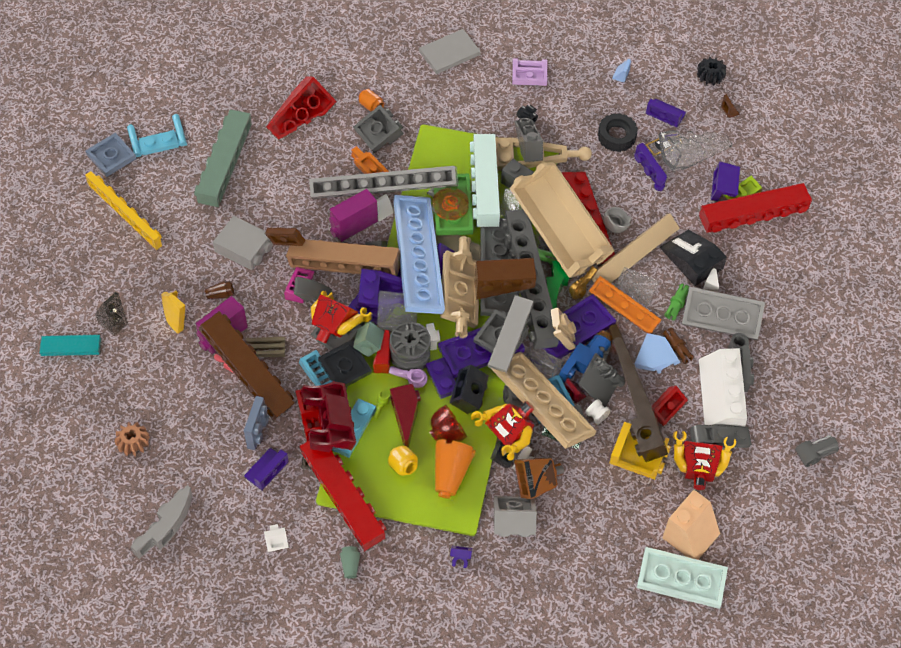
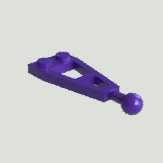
M361 269L357 306L370 308L405 307L404 299L378 300L380 280L402 286L401 277L382 271Z

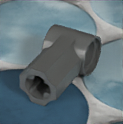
M831 435L814 442L805 441L795 448L805 467H810V464L814 465L822 458L839 450L837 440Z

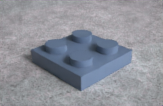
M116 133L85 150L86 155L106 177L137 159L135 153Z
M255 397L244 428L247 449L255 450L257 444H261L263 438L262 429L267 427L269 421L267 406H265L263 397Z

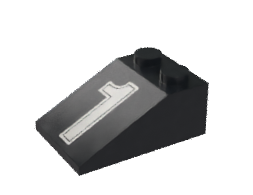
M689 229L660 246V249L694 286L705 281L713 268L716 269L717 273L723 270L727 256L714 243Z

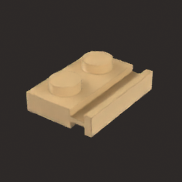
M559 308L552 309V324L556 330L554 335L568 350L575 349L576 345L573 343L575 341L574 333H576L575 324Z

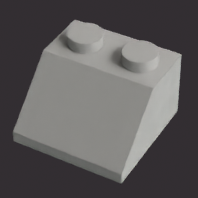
M494 496V534H498L501 537H508L510 535L530 537L531 535H536L537 511L535 498Z

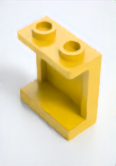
M624 422L609 463L655 480L657 473L662 474L665 463L662 462L663 457L645 462L643 456H638L635 448L638 442L637 439L633 440L630 432L632 424ZM666 437L664 442L669 455L671 446L668 445L669 438Z

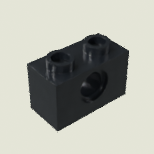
M473 365L459 369L450 404L466 414L480 410L483 404L484 392L487 389L489 375Z

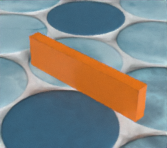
M599 276L589 290L591 294L648 334H652L662 321V319L601 276Z

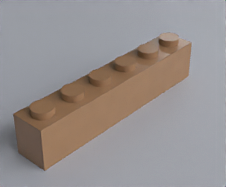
M305 239L306 241L303 246H290L286 254L289 265L292 268L299 267L361 274V269H370L395 276L398 275L400 269V250L394 247Z

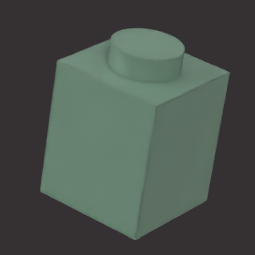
M371 322L366 323L357 329L353 347L367 357L371 356L381 349L384 331Z

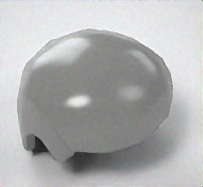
M620 207L607 209L603 216L605 227L613 233H622L631 225V217Z

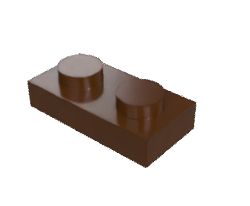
M267 228L265 235L274 245L303 246L306 241L297 228Z

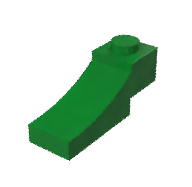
M552 261V277H546L553 309L557 308V299L563 286H568V279H572L568 277L558 261Z

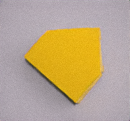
M177 290L171 293L163 292L161 297L166 321L179 334L184 330L185 304L178 299Z

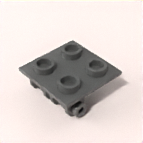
M595 353L578 384L595 400L599 399L602 405L606 407L616 387H623L626 382L624 381L625 378L620 376L617 370L613 369L612 365H608L604 358Z

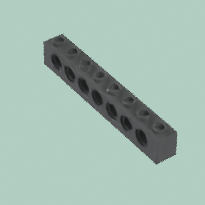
M523 209L505 211L504 219H501L502 230H506L505 243L510 248L509 259L534 258L535 288L517 291L521 293L522 298L534 302L526 322V326H529L530 330L529 341L533 342L534 349L557 347L559 339L554 335L556 330L553 327L551 316L553 307L530 219Z

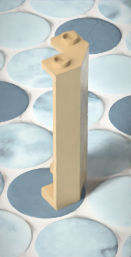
M543 162L536 167L537 170L532 175L517 177L509 189L568 277L580 276L587 272L586 269L593 264L598 265L602 263L615 250L554 162Z

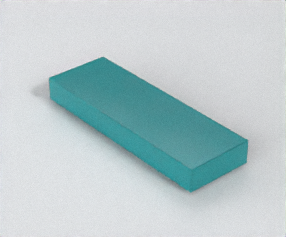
M100 335L41 336L39 353L41 356L99 355L101 337Z

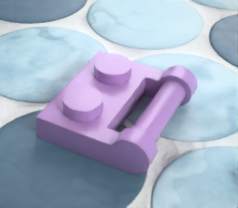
M513 58L512 85L547 86L546 59H542V61H526Z

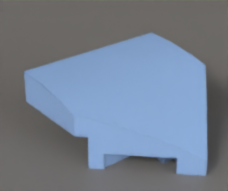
M647 333L634 364L638 369L656 370L660 374L662 369L672 364L675 366L680 361L666 337Z

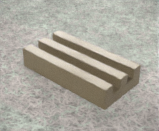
M285 337L246 338V344H250L254 349L269 350L256 351L255 355L257 357H285Z

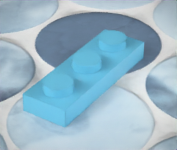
M358 398L351 410L356 437L355 446L352 450L335 447L331 450L350 458L374 415L376 406Z

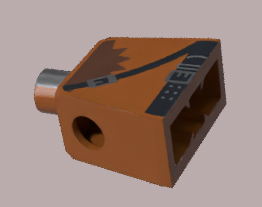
M552 458L514 460L521 498L533 499L556 488L558 485L556 477L564 474L562 464H554Z

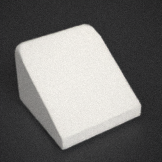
M387 194L376 199L378 221L394 213Z
M715 268L711 270L705 282L704 290L718 292L719 283Z

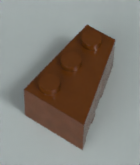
M534 258L476 261L474 276L476 300L535 288L536 271Z

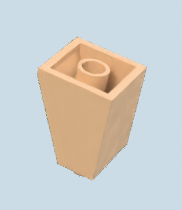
M693 490L668 519L662 538L686 557L699 560L720 535L711 502Z

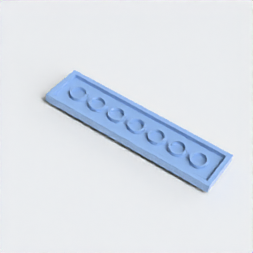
M394 195L393 203L398 248L400 250L405 312L443 314L445 306L431 198Z

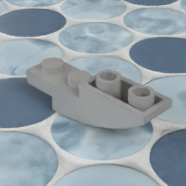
M188 485L178 490L168 503L166 502L160 506L157 512L159 521L154 522L144 535L137 537L133 541L131 549L138 559L145 555L154 545L161 550L177 533L187 516L193 497L191 488Z

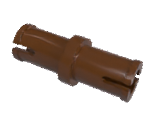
M672 327L668 328L671 336L666 330L663 332V336L666 337L673 351L678 354L683 364H688L689 361L685 356L690 361L694 359V356L685 346L686 342L679 338Z

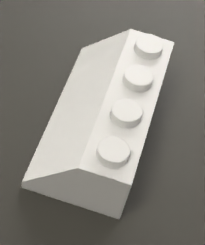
M740 348L719 349L700 358L699 370L704 424L745 427L747 411Z

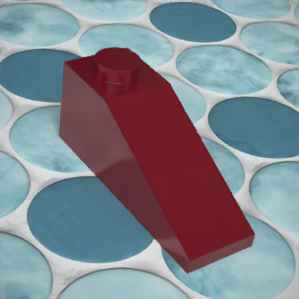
M413 383L390 388V399L402 442L408 448L418 412V402L421 401L419 391L414 389Z

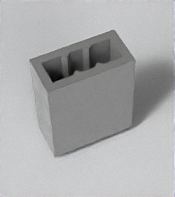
M233 216L215 238L213 246L216 253L253 270L255 266L260 265L264 254L272 249L273 243L265 235L266 231Z

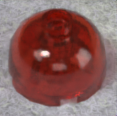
M447 405L441 406L433 413L430 421L432 430L429 432L435 441L443 439L446 440L445 444H450L452 441L462 442L467 437L461 424L458 423L455 415Z

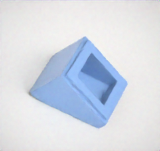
M627 59L617 67L612 79L625 82L630 71L631 59Z

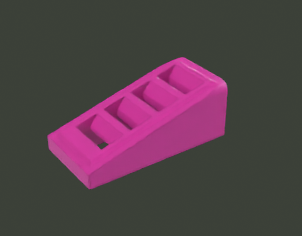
M296 267L284 292L285 299L304 303L303 299L294 294L295 278L302 277L312 280L315 272ZM299 273H303V274H307L308 276L306 277V276H301V275H298V274H299Z

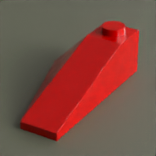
M306 76L292 91L266 128L279 140L296 131L300 125L310 123L311 119L325 115L337 101L313 76Z

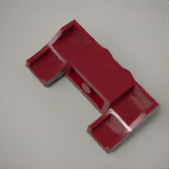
M333 381L318 386L303 385L301 389L303 404L318 407L322 430L311 429L309 431L310 448L324 452H330L333 447L352 450L356 444V437L345 383Z

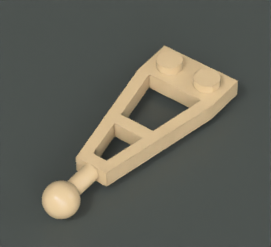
M495 138L497 171H502L514 159L513 146L520 147L518 138ZM543 142V161L525 162L523 160L518 162L527 168L537 167L543 162H554L555 164L567 162L568 157H579L580 160L587 161L591 158L592 151L588 147H581L579 150H567V146ZM544 151L561 153L560 155L544 157Z

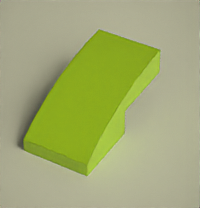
M751 175L739 183L738 195L736 197L723 195L729 200L762 192V187Z

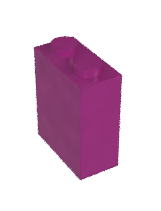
M368 189L329 209L330 232L334 238L337 237L341 242L378 222L377 200Z
M232 296L195 323L200 347L204 351L208 350L212 355L216 352L215 349L199 331L202 323L220 311L222 315L228 316L231 326L235 330L238 329L242 332L248 328L245 309Z

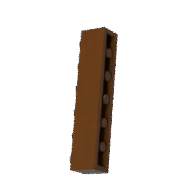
M218 311L200 325L199 331L252 396L254 398L256 396L264 398L267 414L273 421L295 404L292 394L282 388L281 381L276 375L272 376L268 371V365L263 360H259L255 355V349L250 344L247 345L245 343L242 333L231 326V321L227 315H222Z

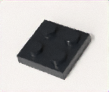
M352 339L318 357L319 363L331 382L345 383L346 387L372 373L371 368L360 351L353 347L354 342Z

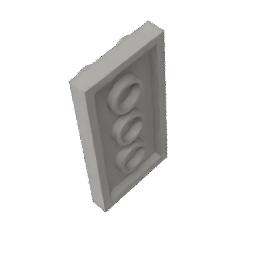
M689 287L681 325L730 335L743 333L749 339L758 340L765 302Z

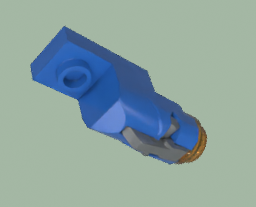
M600 331L596 333L586 346L579 342L560 371L559 376L562 382L565 384L568 378L572 379L576 371L584 374L595 353L606 361L612 345V335L606 331Z

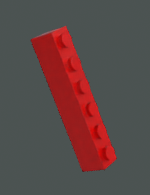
M800 183L702 205L699 217L706 233H717L726 228L734 229L744 224L752 225L757 221H769L779 216L787 217L797 212L804 213L809 210L812 199L805 184Z
M309 441L300 445L302 456L364 552L386 539L385 525L381 520L377 521L374 514L376 513L372 505L365 503L363 499L365 497L359 486L356 488L352 483L354 478L348 470L345 472L342 465L344 464L338 454L334 455L332 450L330 452L313 450L310 448Z

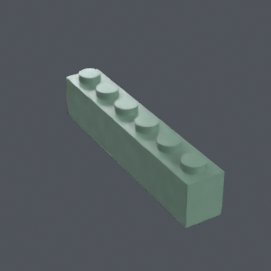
M230 109L228 115L224 117L223 127L218 131V140L212 146L211 157L207 158L206 169L202 171L200 183L195 187L194 195L197 197L198 203L219 207L252 125L250 113Z

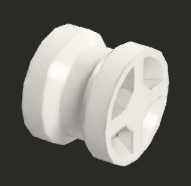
M598 399L587 408L585 413L589 417L594 418V422L598 425L608 417L611 410L608 407H604Z

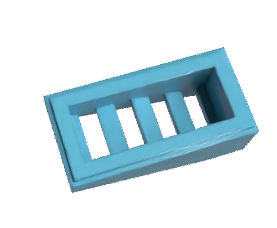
M317 350L299 360L300 366L315 386L324 385L320 381L328 377L318 361L320 354ZM314 360L317 362L309 366V363L313 362ZM320 366L321 369L313 372L314 368ZM322 372L325 373V375L319 378L316 377L318 374Z

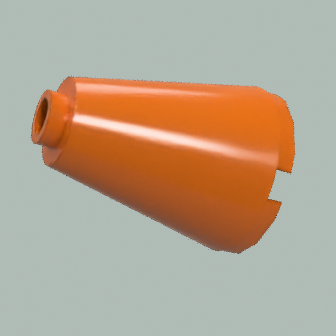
M442 439L437 440L435 445V491L439 493V497L450 499L451 496L456 495L475 456L476 450H473L472 446L457 441L445 444L446 440Z

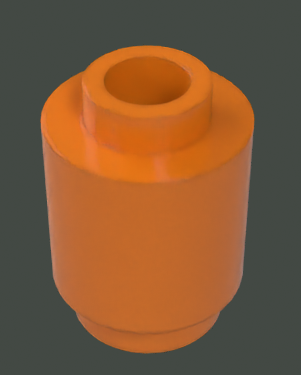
M370 89L363 90L359 94V103L370 112L379 105L382 107L385 105L383 99Z

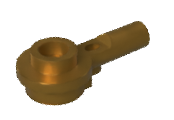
M594 266L590 268L584 277L576 280L570 286L569 293L573 299L577 300L586 294V285L598 271Z

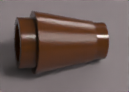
M224 280L209 288H205L207 299H228L230 296H234L232 282Z

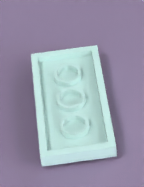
M645 547L637 588L720 609L728 567Z

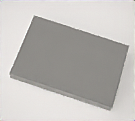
M464 29L419 48L420 54L436 74L475 58L481 53Z

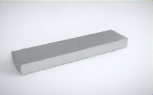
M514 296L488 363L489 368L505 373L508 372L534 302L532 300Z

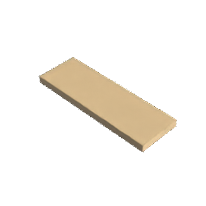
M522 352L514 354L507 373L491 368L522 403L527 401L534 407L532 413L565 449L595 435L596 430Z

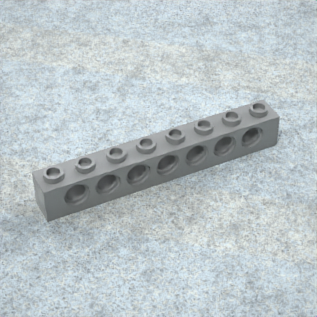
M456 166L309 179L310 196L313 199L354 196L365 189H368L371 194L459 186Z

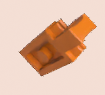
M357 146L351 149V156L354 158L353 162L364 174L389 172L370 152L363 153Z

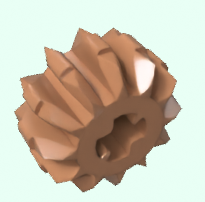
M128 422L127 427L121 425V431H116V438L114 440L118 446V451L124 452L126 456L132 452L135 457L138 450L144 453L143 447H148V440L150 438L144 425L140 426L138 422L133 426L130 422Z

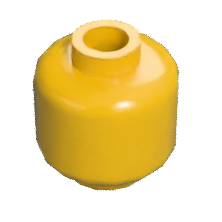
M402 445L390 451L388 464L397 474L401 476L410 475L417 469L418 457L411 449Z

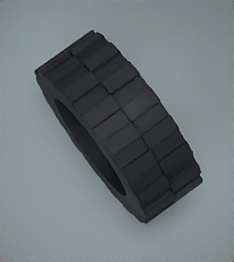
M613 113L601 120L598 129V140L607 150L609 149L613 152L627 151V149L632 148V145L635 144L638 127L631 117L621 113ZM612 127L623 128L626 131V136L624 138H614L609 135V130Z

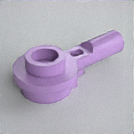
M394 366L390 367V374L408 379L409 384L413 383L414 388L423 387L427 383V374L421 369L407 371Z

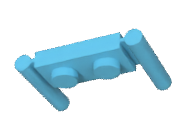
M174 114L172 116L176 129L175 132L172 130L142 137L137 140L134 126L128 125L127 130L136 157L178 148L179 146H186L187 142L179 115Z

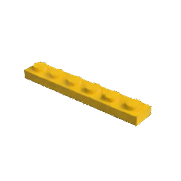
M92 171L85 175L88 185L156 250L162 247L160 233L156 229L153 230L146 219H141L133 207L129 208L126 201L121 196L118 197L111 186L107 187L103 179L99 175L96 176Z

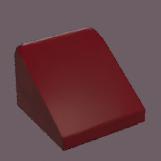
M570 379L566 380L565 388L574 403H578L587 397L576 382Z

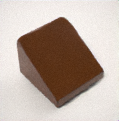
M725 94L721 107L727 117L731 118L740 115L731 99Z

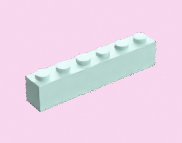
M474 134L473 142H470V152L474 153L471 154L470 158L471 165H474V168H471V179H475V181H472V192H475V194H472V205H476V208H473V219H477V227H499L500 208L495 134Z

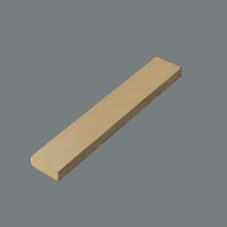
M671 213L666 214L597 268L598 271L592 278V281L595 283L599 276L612 283L680 228Z

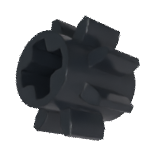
M532 105L521 106L516 114L519 120L521 118H529L533 120L534 124L538 119V115L535 113L537 109Z

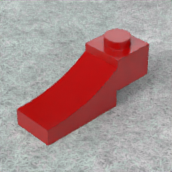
M301 389L295 390L306 441H309L308 433L311 429L322 430L318 407L303 404Z

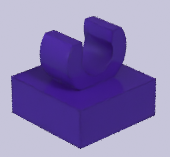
M452 545L450 557H454L452 566L455 567L456 561L462 559L464 561L463 568H466L468 559L472 557L473 548Z

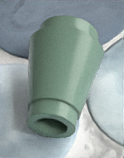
M348 546L342 548L340 558L344 578H357L361 554L358 552V547Z

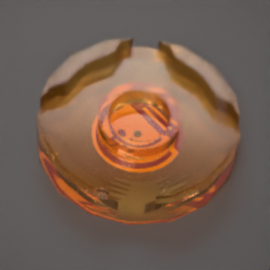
M451 188L439 190L434 195L432 209L440 218L456 220L467 213L469 199L459 189L451 190Z

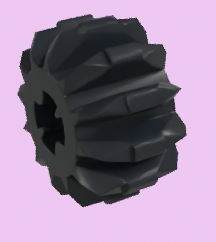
M709 56L708 59L703 58L698 64L697 77L700 78V82L706 81V85L711 83L714 86L716 83L720 84L724 80L726 65L723 64V60L718 61L717 57L712 59Z

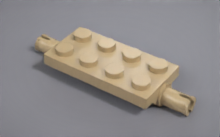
M466 236L459 238L458 252L446 251L443 254L442 290L445 311L443 314H440V317L456 322L455 336L458 337L460 333L459 338L468 336L467 326L475 328L478 325L479 299L476 300L474 284L476 260H473L472 252H470L471 239Z

